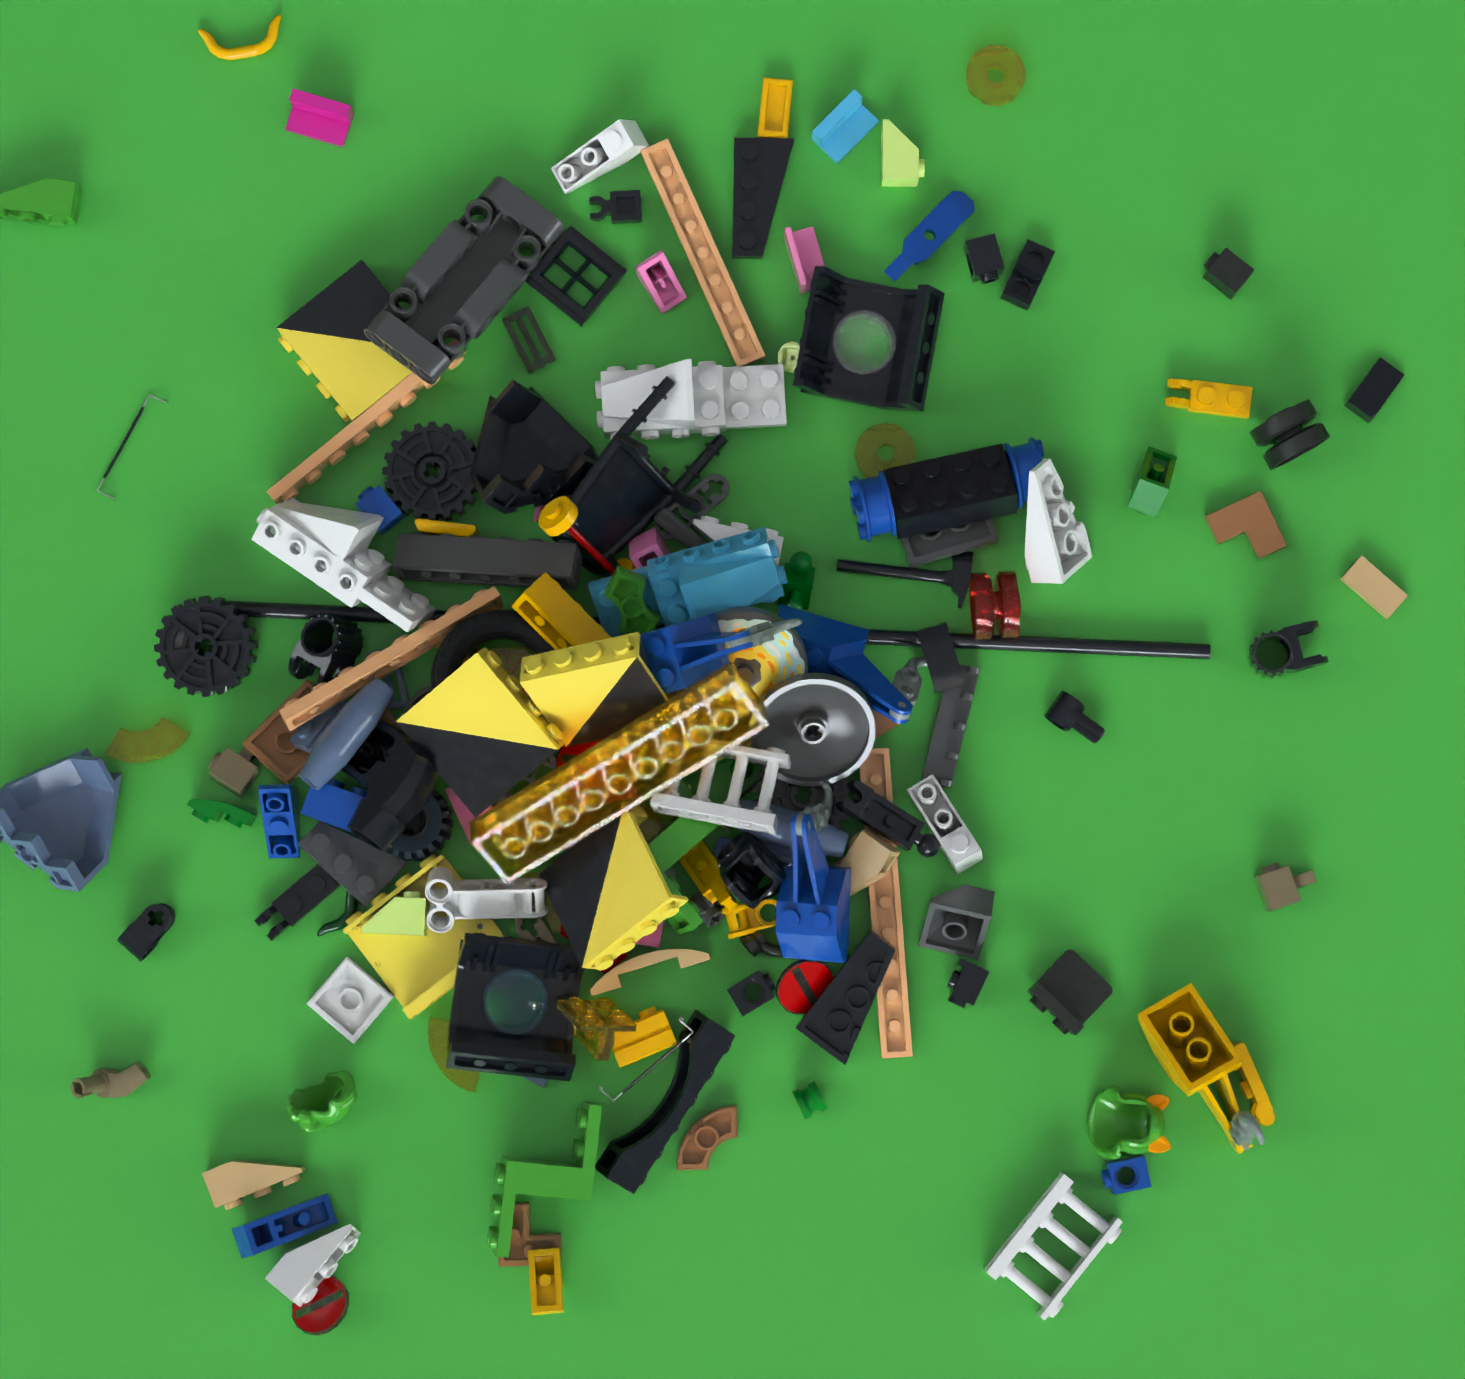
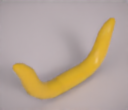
M281 15L275 16L269 24L267 35L263 41L252 45L227 49L219 46L213 36L207 31L199 29L198 33L209 51L220 59L238 60L264 54L272 48L277 41L282 17Z

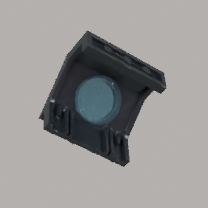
M465 933L464 939L460 941L448 1025L446 1068L570 1081L576 1065V1055L572 1054L573 1032L580 983L585 968L581 967L572 945L549 943L544 940H523L512 936L497 937L483 933Z

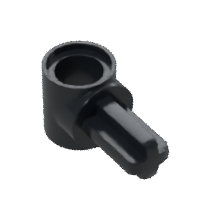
M1063 690L1044 714L1047 720L1061 730L1069 731L1073 728L1092 743H1097L1105 732L1103 727L1083 714L1084 705Z

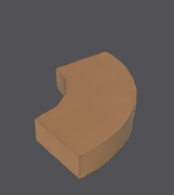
M737 1105L714 1110L703 1116L691 1127L678 1153L677 1170L708 1169L709 1158L714 1149L725 1140L738 1137Z

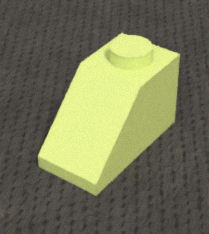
M883 119L881 126V187H917L919 177H924L925 161L924 159H919V149L889 119Z
M403 891V897H394L362 926V933L427 936L428 925L426 919L429 900L422 898V892Z

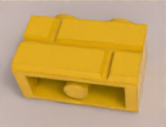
M656 1006L639 1012L640 1019L629 1023L627 1018L610 1024L612 1031L607 1032L606 1036L620 1068L678 1044L664 1009L657 1011Z

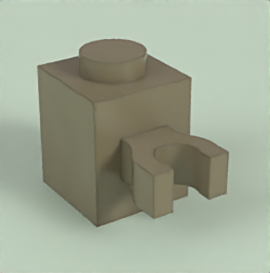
M245 746L239 754L227 747L223 753L217 752L209 764V768H211L209 771L210 777L242 799L259 775L258 767L251 763L255 756Z
M1278 862L1260 868L1262 874L1254 876L1266 911H1273L1301 901L1297 888L1317 882L1313 870L1292 876L1289 865L1280 867Z

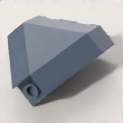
M85 748L6 783L0 788V843L4 841L16 850L14 856L32 870L39 867L51 876L49 883L57 889L80 892L109 861L122 773L109 772L107 764L101 757L92 756L88 748Z

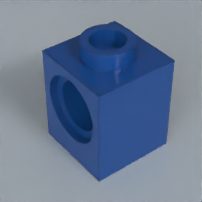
M380 485L375 488L370 486L358 496L359 501L356 503V506L361 512L378 514L384 518L377 530L381 536L405 518Z
M1139 1154L1104 1162L1106 1169L1101 1170L1105 1189L1110 1188L1111 1193L1114 1195L1151 1187L1144 1155ZM1128 1166L1132 1170V1178L1129 1182L1122 1184L1117 1179V1172L1120 1168Z

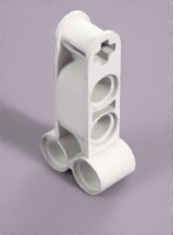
M436 867L429 872L425 887L426 898L430 901L426 919L427 925L434 932L444 933L452 928L454 919L538 918L545 916L548 913V907L545 906L544 889L547 888V881L539 878L455 880L451 870L446 867ZM436 882H442L447 887L444 889H438L434 887L433 884ZM533 892L535 893V903H533ZM444 911L448 914V916L439 917L435 914V912Z

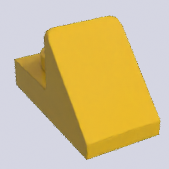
M560 1248L528 1250L532 1315L564 1313L562 1288L564 1282Z

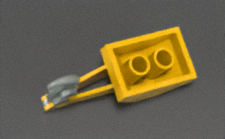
M1193 984L1186 985L1138 1013V1021L1151 1050L1170 1080L1188 1097L1197 1091L1200 1093L1223 1128L1234 1150L1241 1154L1253 1147L1252 1143L1255 1136L1258 1143L1263 1145L1265 1138L1260 1125L1250 1112H1241L1239 1110L1227 1075L1242 1066L1243 1059ZM1213 1082L1229 1115L1231 1125L1208 1088V1085Z

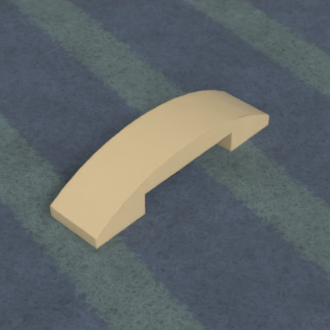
M665 949L639 955L621 963L606 973L590 989L591 996L622 987L619 977L621 974L676 957L682 969L711 960L709 953L691 949Z

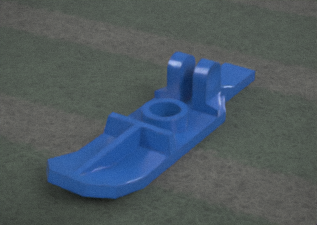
M952 191L904 239L902 253L884 272L893 281H896L910 266L926 261L974 213V201L962 191ZM929 232L933 234L934 239H926L924 233Z

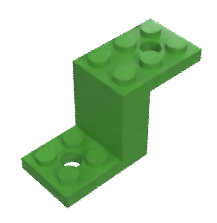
M658 753L639 766L635 772L652 792L662 793V790L666 789L672 762L667 757H661ZM680 780L678 789L680 797L692 799V796L696 794L694 789L688 782ZM673 816L674 818L646 842L671 894L683 896L679 892L681 888L677 881L669 875L666 876L664 872L713 831L718 824ZM691 900L682 905L676 915L665 919L678 935L694 930L703 922L699 916L701 914L699 908Z
M583 1101L582 1108H577L575 1126L580 1128L579 1139H574L572 1146V1158H575L576 1163L502 1156V1162L496 1163L494 1182L499 1184L498 1195L493 1194L491 1200V1213L495 1216L494 1226H489L487 1234V1245H489V1248H492L496 1257L509 1258L516 1194L592 1201L602 1111L600 1104Z

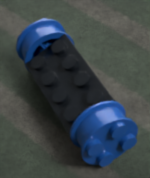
M1031 437L1028 439V443L1012 447L1008 443L997 444L883 469V471L880 470L878 471V476L860 480L857 476H853V480L848 481L851 493L850 504L853 515H857L858 522L856 524L860 540L866 539L867 542H871V537L891 533L892 537L897 535L898 539L1016 514L1017 509H1021L1022 505L1027 503L1029 471L1042 461V457H1044L1041 440H1035Z

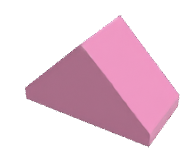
M662 250L636 265L638 279L662 314L687 298Z

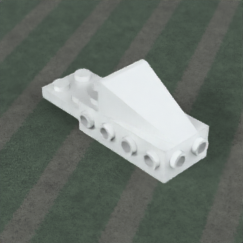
M685 359L657 369L652 364L639 365L637 370H625L623 366H611L607 368V371L600 372L601 381H595L596 399H602V411H597L598 429H603L605 439L613 438L615 433L633 414L631 412L632 409L637 410L653 392L652 387H657L666 376L675 383L673 388L666 394L668 398L666 400L662 399L646 417L647 422H642L630 437L653 440L658 439L659 435H671L672 438H686L690 434L702 433V436L720 435V432H726L727 429L787 426L783 364L722 367V365H716L715 361H702L698 363V366L692 367L691 359Z
M291 498L282 503L279 502L271 508H265L257 518L259 525L251 540L352 608L364 602L406 632L431 619L437 609L429 604V600L425 596L413 593L404 587V583L400 579L388 576L387 574L392 564L386 561L384 555L380 552L368 549L384 519L382 516L301 503L295 498Z

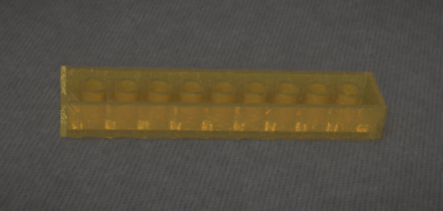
M729 662L470 821L471 843L503 881L508 884L769 726L766 707L734 664Z

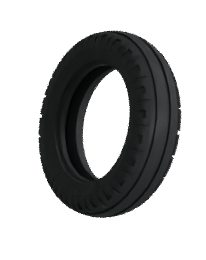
M491 610L482 612L459 623L440 644L432 665L431 689L436 688L456 671L470 651L490 640H513L525 645L535 654L555 649L516 611Z

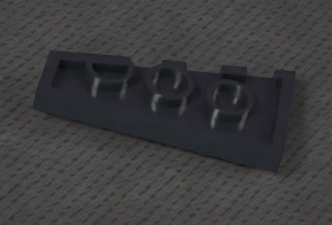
M734 138L732 259H763L794 145V139Z
M870 930L798 1022L796 1029L846 1065L877 990L896 951V947L873 930Z

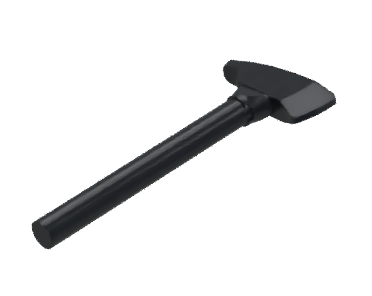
M967 551L951 556L953 568L952 570L945 571L838 559L837 571L941 583L951 587V591L958 598L957 608L961 609L969 587L973 552Z

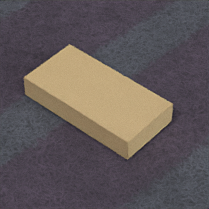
M1362 555L1340 579L1385 619H1388L1408 596Z

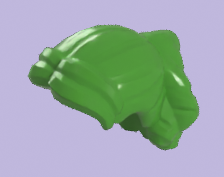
M348 1071L332 1072L325 1076V1081L321 1084L306 1087L304 1090L295 1089L288 1096L287 1110L290 1119L293 1122H298L300 1128L306 1133L321 1131L328 1128L331 1124L340 1121L349 1113L357 1099L354 1078Z

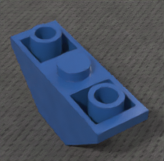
M290 784L259 785L258 792L269 858H300V847L298 846L300 841V808L297 788Z

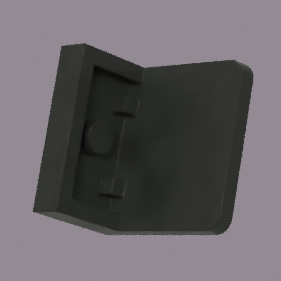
M1067 950L1027 992L1032 996L1029 1001L1040 1012L1044 1013L1047 1010L1055 1018L1052 1023L1064 1035L1068 1032L1071 1035H1077L1083 1029V1023L1112 994L1113 989L1074 950Z

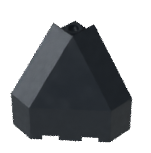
M512 380L497 398L491 395L489 397L470 477L483 503L504 514L517 512V507L530 504L538 507L547 505L555 498L572 495L599 456L595 448L532 386L528 389Z

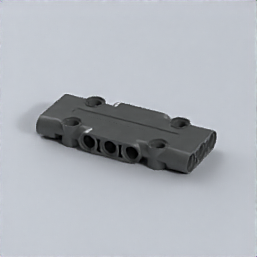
M496 176L476 200H472L467 204L464 215L458 221L453 220L412 266L402 281V287L392 291L389 302L364 329V334L376 346L423 381L433 385L449 365L463 355L465 347L471 339H477L519 291L528 277V272L533 271L542 255L564 231L563 223L503 177ZM473 215H482L485 219L483 221H475L471 217ZM529 250L534 255L524 257L519 252ZM406 302L410 307L408 309H399L396 307V304ZM447 338H455L459 341V343L457 345L450 346L447 345L444 342V340H446Z

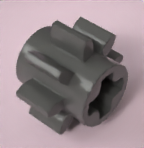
M700 891L691 897L690 900L699 908L701 912L699 916L703 920L698 927L704 923L707 927H713L725 917V914L721 912L724 906L718 900L712 904Z

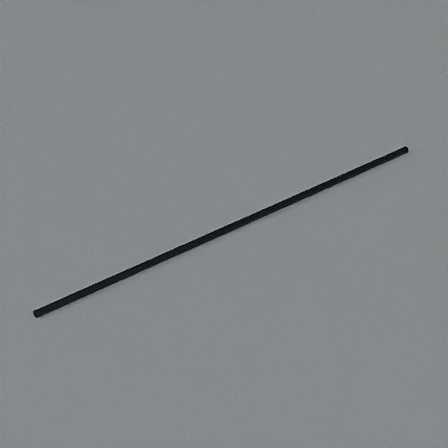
M226 601V605L237 604L239 606L238 613H247L249 617L311 620V617L316 618L320 614L351 619L352 622L393 623L371 607L354 606L351 608L349 606ZM436 610L429 620L440 618L445 615L447 610ZM592 617L598 624L601 625L599 617ZM665 625L656 626L655 629L665 627ZM868 629L869 634L866 644L922 647L917 631ZM950 633L954 648L1188 659H1210L1211 651L1210 644Z

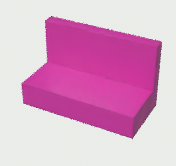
M293 88L289 98L293 107L285 128L286 131L344 147L354 116L351 106Z

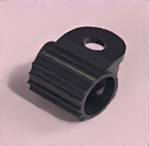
M318 614L316 618L311 617V620L305 623L301 631V639L296 643L289 660V673L291 676L297 679H304L312 676L314 670L319 667L321 670L316 683L318 685L322 682L328 683L338 677V674L345 668L354 667L355 658L360 655L364 647L363 640L365 639L362 637V629L357 627L358 623L351 622V619ZM335 631V638L332 644V636ZM337 668V671H336L334 677L332 678V675H333L335 669Z
M1318 620L1284 627L1276 633L1272 630L1267 634L1262 632L1261 637H1256L1254 645L1250 646L1249 650L1251 653L1248 657L1252 662L1250 667H1254L1256 669L1255 673L1262 674L1263 678L1270 676L1273 679L1277 675L1281 677L1284 672L1295 673L1329 663L1328 657H1322L1321 654L1303 658L1298 636L1313 633V630L1319 627ZM1267 640L1281 643L1287 651V663L1275 670L1264 668L1256 659L1255 652L1257 646Z
M742 832L734 837L730 843H727V846L721 851L716 860L720 876L725 885L742 903L752 909H755L762 899L774 893L786 879L783 863L749 832ZM767 874L772 880L763 889L757 891L761 879Z

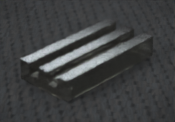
M529 306L502 319L529 374L538 368L545 367L548 363L556 361ZM525 315L546 354V357L542 359L521 319ZM514 320L536 361L532 364L510 324Z

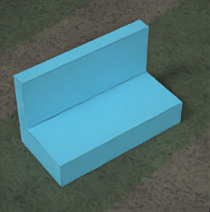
M855 89L812 131L811 140L837 164L879 123V120L862 105L863 97Z

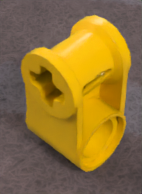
M773 899L761 900L755 909L746 906L744 903L738 904L729 912L726 908L721 909L722 914L726 915L730 931L727 935L728 939L752 934L757 930L775 926L776 916L772 921L766 922L761 918L760 910L765 904H770L776 911L777 901ZM736 914H737V916H738L740 928H739V925H738V921H737Z

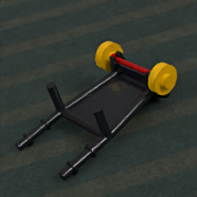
M668 376L657 387H652L653 392L637 410L632 409L631 412L633 414L615 433L570 498L561 496L550 501L543 508L536 521L539 527L555 542L568 540L577 543L583 556L582 567L592 574L600 576V579L612 576L618 565L630 571L637 569L629 559L621 558L616 560L615 556L654 521L655 515L661 508L667 509L673 502H676L693 513H698L701 510V503L683 492L695 478H700L699 473L714 456L718 457L720 455L719 451L728 442L721 434L717 435L710 444L706 442V448L690 466H685L686 471L674 485L645 456L648 452V447L630 437V435L642 422H647L646 417L662 399L666 400L668 398L666 394L675 385L674 381Z

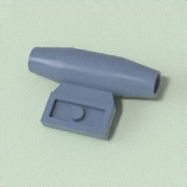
M374 677L348 702L344 700L297 727L296 732L289 741L296 748L310 753L299 774V777L310 787L320 790L347 765L376 727L394 693L385 682Z
M740 799L739 804L741 808L753 810L754 807H757L758 802ZM771 804L770 810L772 814H776L778 820L776 835L742 828L736 829L753 835L783 863L785 869L786 865L793 863L791 819L794 813L799 812ZM830 824L827 827H822L821 831L817 832V836L824 855L842 858L849 834Z

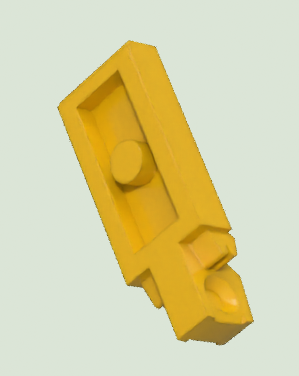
M702 839L682 856L679 861L700 892L712 904L718 900L729 912L738 905V902L720 876L717 858Z

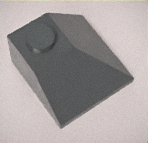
M962 885L931 898L918 946L978 960L992 916L995 891Z

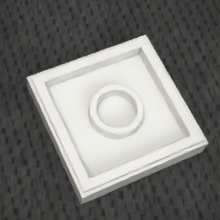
M347 956L308 1001L307 1005L350 1042L355 1044L395 996Z

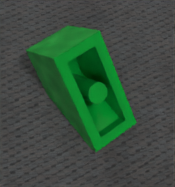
M1150 446L1148 447L1127 507L1135 509L1140 514L1157 517L1170 487L1177 460L1176 456Z

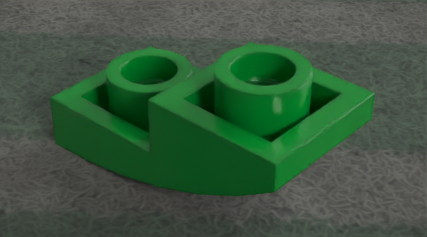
M191 799L187 803L188 806L194 809L192 815L205 823H208L210 819L219 822L222 815L226 813L227 815L224 819L241 828L242 824L251 827L257 818L256 815L244 809L219 801Z

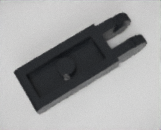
M317 864L273 901V905L254 921L258 926L267 923L279 911L285 920L269 931L267 937L272 941L290 926H295L340 886Z

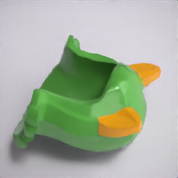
M1117 1085L1109 1086L1095 1096L1088 1112L1087 1126L1089 1129L1087 1132L1091 1146L1097 1154H1101L1103 1158L1115 1160L1120 1158V1151L1130 1154H1141L1147 1151L1163 1153L1171 1149L1170 1142L1163 1136L1165 1131L1163 1110L1169 1104V1097L1162 1094L1146 1097L1133 1092L1119 1094V1087Z

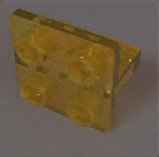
M571 997L569 1000H558L557 1008L574 1025L573 1036L596 1060H609L610 1050L615 1042L614 1032L636 1031L637 1024L610 998L599 997L597 1000H585L579 997Z

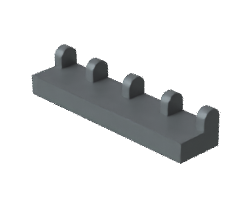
M960 665L965 684L942 691L921 781L933 774L941 787L949 789L952 787L980 668L974 666Z

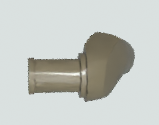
M136 1062L124 1070L100 1068L96 1069L91 1076L74 1079V1082L71 1083V1092L76 1098H83L92 1094H96L101 1098L128 1096L144 1084L151 1075L141 1062Z

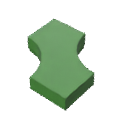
M618 565L604 590V595L613 601L620 610L622 618L618 627L619 633L625 635L655 630L660 620V614L654 612L644 599L643 592L646 585V577Z

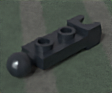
M854 779L848 782L847 788L854 793L855 801L854 803L849 800L837 802L836 808L851 818L857 819L906 851L910 850L913 844H916L917 851L924 857H933L939 852L940 843L936 836L931 833H920L925 823L880 796L861 781Z

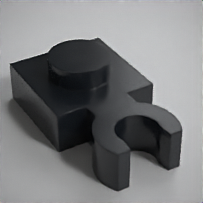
M640 190L611 191L610 200H604L599 196L589 198L590 205L597 204L602 208L598 213H590L592 221H601L606 216H611L612 224L642 222Z

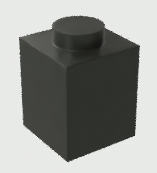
M1225 248L1220 255L1214 252L1204 265L1208 270L1202 278L1231 300L1253 273L1254 269L1228 248Z

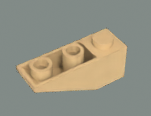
M862 830L852 837L848 844L850 849L844 859L840 858L834 866L851 867L850 896L884 878L900 854V851L873 831Z
M235 1159L203 1172L202 1176L214 1207L217 1208L224 1205L225 1210H229L243 1204L242 1197L253 1193L254 1198H258L272 1192L270 1186L282 1181L285 1187L301 1180L299 1174L307 1171L306 1166Z

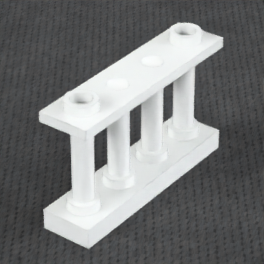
M676 731L675 734L666 732L665 739L669 748H674L675 751L666 789L662 790V793L652 792L650 805L653 812L776 835L778 820L776 814H772L770 805L778 769H790L791 767L789 754H785L784 750L774 747L761 750L695 738L694 735L685 731ZM687 751L705 754L697 793L692 796V799L680 797L678 793ZM717 757L736 760L727 801H724L723 804L712 803L708 798ZM748 762L766 765L758 805L753 810L741 808L739 804Z
M1062 1172L1059 1173L983 1269L995 1280L999 1276L1003 1278L1006 1276L1042 1305L1037 1314L1043 1320H1046L1048 1316L1051 1318L1056 1316L1064 1304L1061 1302L1062 1298L1107 1242L1112 1244L1122 1232L1119 1226L1123 1222L1116 1216H1113L1108 1223L1072 1193L1073 1189L1070 1186L1073 1184V1181ZM1058 1202L1060 1204H1067L1101 1232L1090 1247L1053 1218L1054 1214L1050 1211ZM1038 1227L1042 1229L1044 1227L1047 1228L1081 1256L1070 1272L1033 1242L1034 1238L1031 1235ZM1019 1251L1028 1253L1062 1281L1051 1296L1014 1267L1015 1263L1012 1259Z

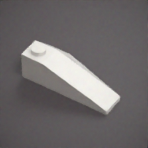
M1050 458L1043 459L1029 471L1024 556L1031 583L1063 584L1093 556L1086 528L1083 522L1076 521L1073 515L1075 507L1072 501H1066L1063 495L1064 485Z

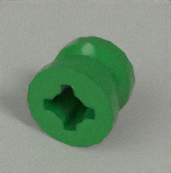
M815 1081L809 1083L806 1089L792 1091L805 1119L810 1118L812 1113L817 1110L824 1111L827 1109Z

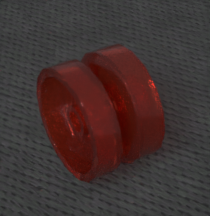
M999 571L995 577L994 591L991 578L987 572L971 573L969 594L974 640L991 639L994 634L995 620L998 633L1002 639L1018 638L1021 605L1015 571Z

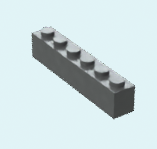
M412 532L410 534H399L393 568L400 580L527 588L546 572L560 584L563 590H577L583 556L577 543L568 540L544 542L537 538H530L525 541L514 540L510 537L489 539L479 535L456 537L448 533L435 536L426 535L422 532Z

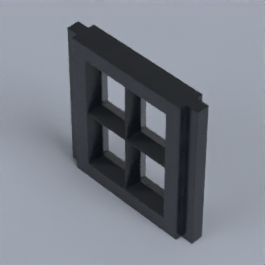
M570 226L533 269L525 282L582 327L620 282L627 270ZM568 246L586 259L576 272L559 259V256ZM554 263L572 276L562 289L544 276ZM590 263L608 276L599 289H596L580 276ZM576 280L594 294L584 307L566 293Z

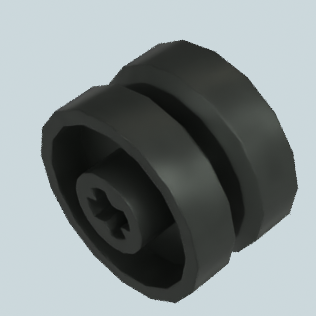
M1305 400L1292 407L1283 409L1250 432L1257 446H1266L1277 441V444L1268 449L1263 456L1270 470L1298 458L1330 438L1327 429L1322 423H1315L1306 428L1302 427L1312 421L1317 414L1310 400Z

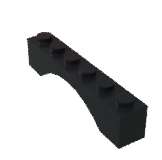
M696 1009L686 1023L693 1030V1034L679 1046L677 1068L663 1100L654 1112L639 1126L627 1134L610 1141L595 1165V1169L604 1177L633 1194L646 1180L650 1168L662 1155L664 1147L672 1134L679 1129L684 1115L696 1102L702 1087L713 1076L715 1067L722 1056L729 1051L731 1042L736 1036ZM684 1026L679 1034V1042L692 1033L686 1026Z

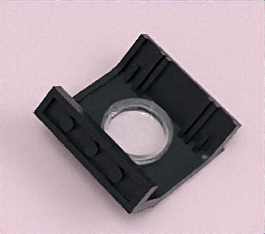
M815 266L810 283L811 290L808 306L805 311V322L799 343L800 349L797 365L794 370L793 385L801 388L802 393L885 410L923 411L945 293L930 285L918 284V289H900L845 277L825 266Z

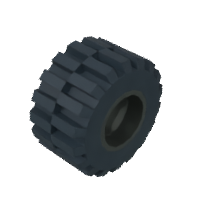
M433 789L428 803L417 816L407 823L406 829L399 835L396 844L386 851L408 861H422L423 858L435 854L438 849L441 851L445 847L444 842L446 839L450 840L452 834L449 831L450 827L453 828L454 823L451 820L453 813L447 805L446 799Z

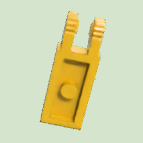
M1175 378L1168 379L1167 387L1171 389L1187 390L1190 392L1189 400L1179 397H1167L1165 399L1166 406L1188 409L1187 412L1244 419L1250 417L1253 387Z
M1233 1042V1046L1243 1059L1242 1066L1234 1071L1239 1070L1243 1079L1239 1083L1243 1095L1247 1100L1252 1099L1253 1103L1250 1112L1259 1124L1266 1127L1268 1125L1271 1126L1276 1121L1275 1113H1273L1274 1109L1248 1049L1243 1042Z

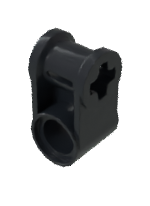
M163 903L150 905L125 929L117 941L141 962L153 951L159 940L173 926L176 918L175 911L171 906ZM154 912L164 913L161 917L164 923L155 924L156 916Z

